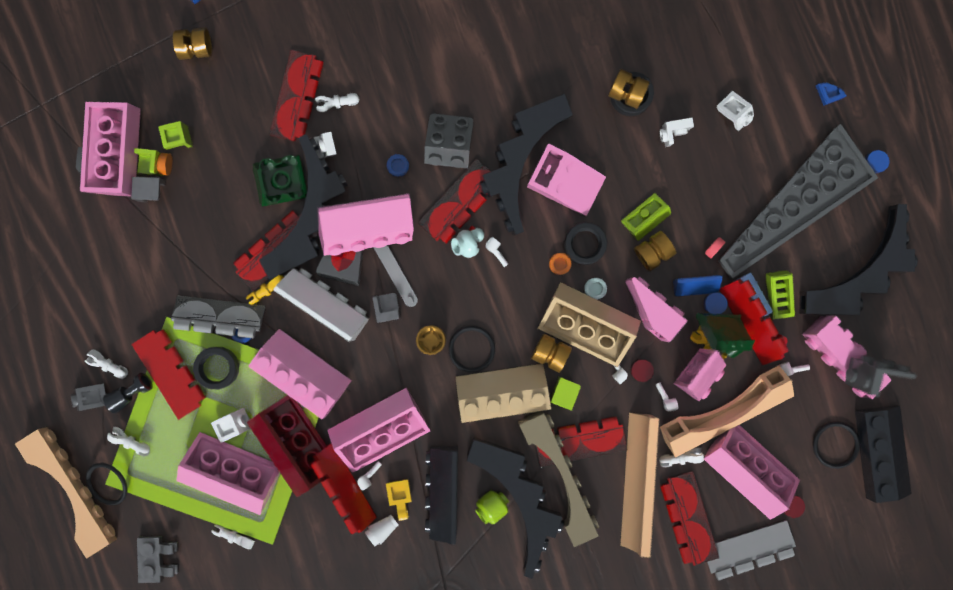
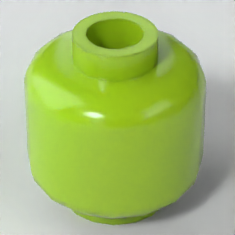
M490 490L476 502L477 509L475 512L485 524H496L508 513L509 510L506 504L509 501L502 492L496 493Z

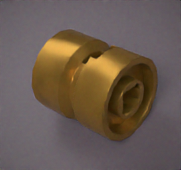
M206 27L194 28L192 32H189L187 29L175 30L173 32V46L179 60L192 59L194 55L197 58L212 56L211 38Z
M620 69L608 96L618 101L624 99L625 104L637 109L650 82L640 77L634 79L631 73ZM625 84L631 85L628 93L622 91Z
M661 230L649 238V243L644 241L634 248L638 259L649 272L660 265L661 259L667 261L676 255L673 244Z
M433 325L422 328L416 337L417 347L421 352L428 355L437 354L444 348L446 343V335L443 330Z
M543 334L531 359L541 364L548 363V368L560 373L570 355L572 347L562 342L556 344L554 338Z

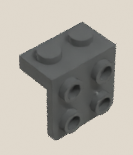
M431 114L425 141L424 164L468 168L473 119L470 117Z
M861 355V359L851 357L849 368L845 375V384L868 395L879 397L884 374L915 379L916 373L910 372V367L896 364L892 360L881 359V361H876V358Z

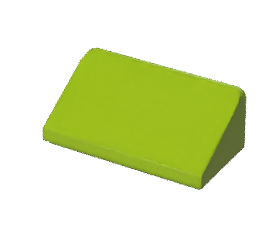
M654 193L622 219L621 222L634 238L639 241L670 216L671 210L669 205Z

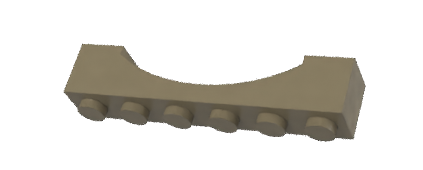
M538 411L518 420L528 445L534 444L544 451L561 473L568 501L567 518L564 520V526L573 546L576 547L598 537L596 529L599 528L595 516H590L587 511L590 505L586 496H581L578 491L581 488V484L577 476H572L569 468L573 466L568 455H562L560 448L564 446L559 435L554 436L551 430L554 427V423L550 415H545L543 411Z

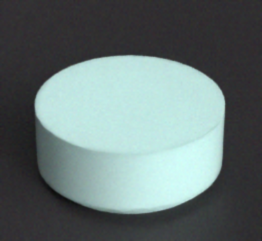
M592 278L586 282L584 292L586 295L598 300L605 296L607 285L600 278Z

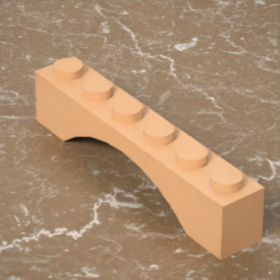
M777 366L759 375L753 384L742 394L724 406L701 415L678 417L660 426L664 440L676 458L794 397L792 381L783 369Z
M48 427L37 429L15 443L26 463L48 472L66 491L75 514L76 530L74 540L87 559L117 540L115 530L112 525L106 522L100 506L94 503L91 498L92 493L79 479L80 474L69 463L65 450L59 447L54 432L49 430Z

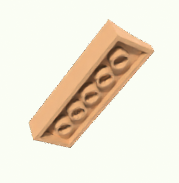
M629 413L621 546L633 550L641 557H650L659 418L651 414Z

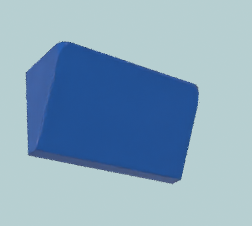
M722 276L674 279V295L688 296L717 293L721 286Z

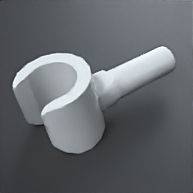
M491 237L486 243V248L499 259L504 267L507 266L508 262L497 250L501 243Z
M789 362L778 365L788 376L799 371L810 370L809 364L791 367Z
M620 365L618 367L614 366L617 372L612 376L621 384L627 379V373Z
M660 382L657 383L656 387L662 396L664 409L666 411L677 410L678 403L676 398L668 399Z
M377 462L366 474L358 478L357 484L361 490H365L372 485L369 478L381 467L382 464L380 462Z

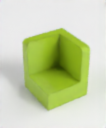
M178 121L158 126L164 149L167 150L183 145L188 148L193 147L186 124Z
M134 148V153L139 155L137 173L162 176L157 171V159L160 152L157 150Z
M558 377L550 397V402L572 411L581 386Z

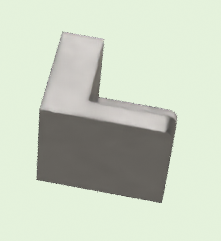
M132 177L131 199L138 202L158 201L160 199V185H165L166 181L161 178Z
M396 293L372 296L377 323L401 319Z

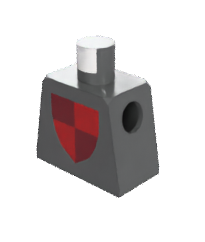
M363 250L359 252H343L339 255H323L316 273L320 277L359 286Z

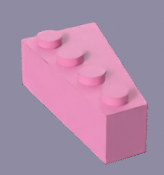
M820 316L802 335L807 339L805 341L806 344L813 350L817 349L822 354L821 359L827 365H833L838 371L836 374L845 382V375L849 368L851 357L861 359V355L866 356L867 351L862 345L852 342L851 338L853 335L848 329H843L838 325L841 321L837 316ZM884 374L880 391L891 381L887 374ZM852 388L853 392L860 398L873 399L875 397Z

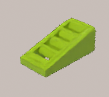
M789 271L766 273L769 304L773 311L771 313L772 319L795 317L793 274ZM777 280H783L781 283H776ZM776 289H785L783 292H776ZM786 297L784 301H777V298ZM787 306V309L778 311L777 307Z

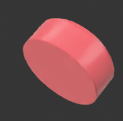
M718 237L706 250L705 254L711 259L726 242L721 237Z

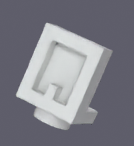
M734 91L717 105V110L734 122L735 129L738 131L743 126L749 125L753 119L752 105Z
M693 118L669 121L662 125L660 138L662 142H665V147L674 144L672 133L675 136L688 134V130L694 127Z
M331 132L322 133L320 136L314 137L319 147L316 150L319 159L332 157L336 154Z
M244 408L211 423L220 443L250 430L246 423L250 419Z

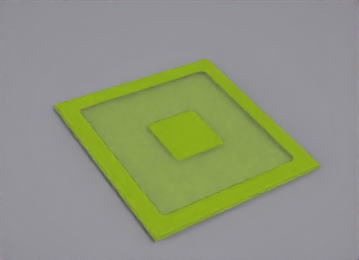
M166 317L162 330L166 331L172 341L166 348L168 350L175 346L184 362L178 365L179 369L187 365L194 376L193 364L197 355L210 347H224L231 350L237 357L239 374L230 386L218 390L207 389L201 386L197 380L191 383V388L199 384L206 398L200 401L202 406L178 420L151 375L146 371V375L150 378L153 388L146 393L139 391L124 433L128 437L130 435L135 437V440L140 443L148 444L150 446V453L147 456H141L131 448L126 449L123 444H120L112 466L118 469L125 478L127 492L273 545L292 494L291 488L281 473H279L270 498L261 515H258L178 482L177 472L178 465L199 432L218 439L211 424L212 422L242 408L245 409L249 419H252L258 413L287 396V394L248 367L259 352V349L215 333L194 332L193 325L190 331L174 329V321L170 317ZM213 355L205 361L203 370L208 379L221 381L229 373V363L223 356ZM298 402L314 428H316L319 417ZM251 429L224 441L272 461ZM110 470L105 485L123 491L120 479Z

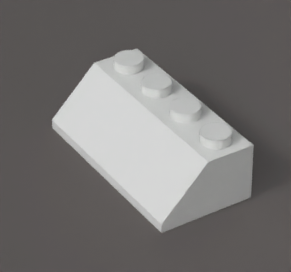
M293 268L276 285L274 291L348 341H354L370 319L365 316L367 312L358 305L353 308L347 304L349 299L340 293L334 295L328 291L331 287L321 280L316 283L311 279L312 274L303 268H300V270Z

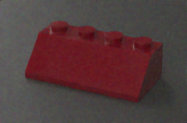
M289 395L285 396L246 422L296 497L306 493L326 478L325 476L318 478L310 465L316 461L314 456L325 448L326 444L298 402Z

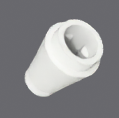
M389 515L368 526V530L364 533L374 546L381 545L396 529L398 523L392 515Z

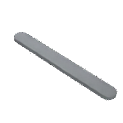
M388 245L382 248L373 247L405 304L409 307L415 306L418 302L417 296Z

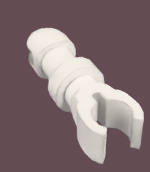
M355 93L341 97L334 95V98L319 96L315 98L316 103L324 102L325 104L316 108L319 112H325L335 106L336 109L341 108L340 106L349 104V106L358 104L359 97Z
M91 350L87 353L89 357L85 362L88 365L102 367L101 370L109 371L119 379H124L128 375V370L125 367L114 364L113 360L109 358L106 360L100 352Z
M113 427L112 431L117 436L108 433L107 439L111 443L123 444L124 448H131L141 456H147L150 453V446L148 444L136 441L135 437L131 435L128 437L119 427Z
M696 447L676 458L674 455H662L659 461L662 467H670L672 464L677 463L684 465L685 462L701 463L704 461V455L701 452V448Z
M216 524L214 526L219 528L220 531L212 530L214 535L228 539L227 542L231 544L234 542L246 549H251L255 542L252 539L239 535L236 531H230Z

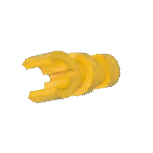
M278 275L268 284H262L260 289L248 294L246 300L254 297L249 302L252 305L260 301L265 295L268 297L284 276Z

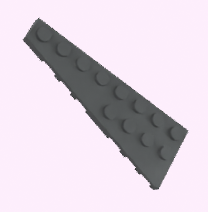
M841 124L830 132L718 260L730 279L746 270L878 179V176Z

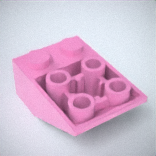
M548 143L527 188L587 216L606 176L569 153Z
M632 277L627 279L625 282L644 327L659 340L670 342L687 322L683 318L685 314L676 306L671 307L665 303L667 299L662 294L649 290V284L642 278Z

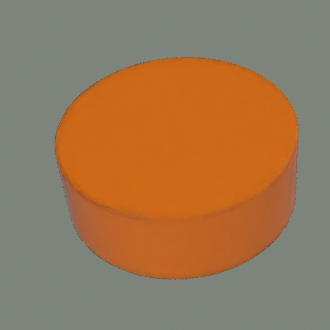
M160 153L157 159V171L160 175L169 176L172 170V155L170 153Z
M556 253L550 258L549 268L556 275L566 274L571 268V259L565 253Z

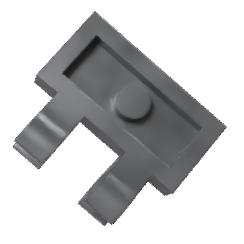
M140 536L137 538L138 583H160L163 581V577H174V574H178V564L163 565V554H174V552L178 551V542H162V536Z

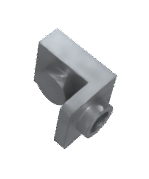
M104 383L74 389V394H71L72 407H77L78 411L105 406L103 402V396L106 395Z

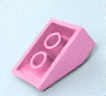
M700 348L674 384L693 399L700 401L701 398L705 399L712 390L710 386L714 381L717 382L722 378L725 373L723 369L726 367V364L716 350Z

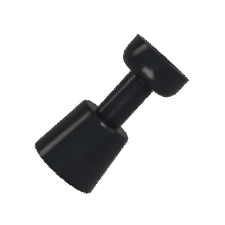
M144 373L137 374L133 379V385L128 388L120 387L104 395V405L110 412L117 414L132 401V395L138 391L146 393L153 388L150 378Z

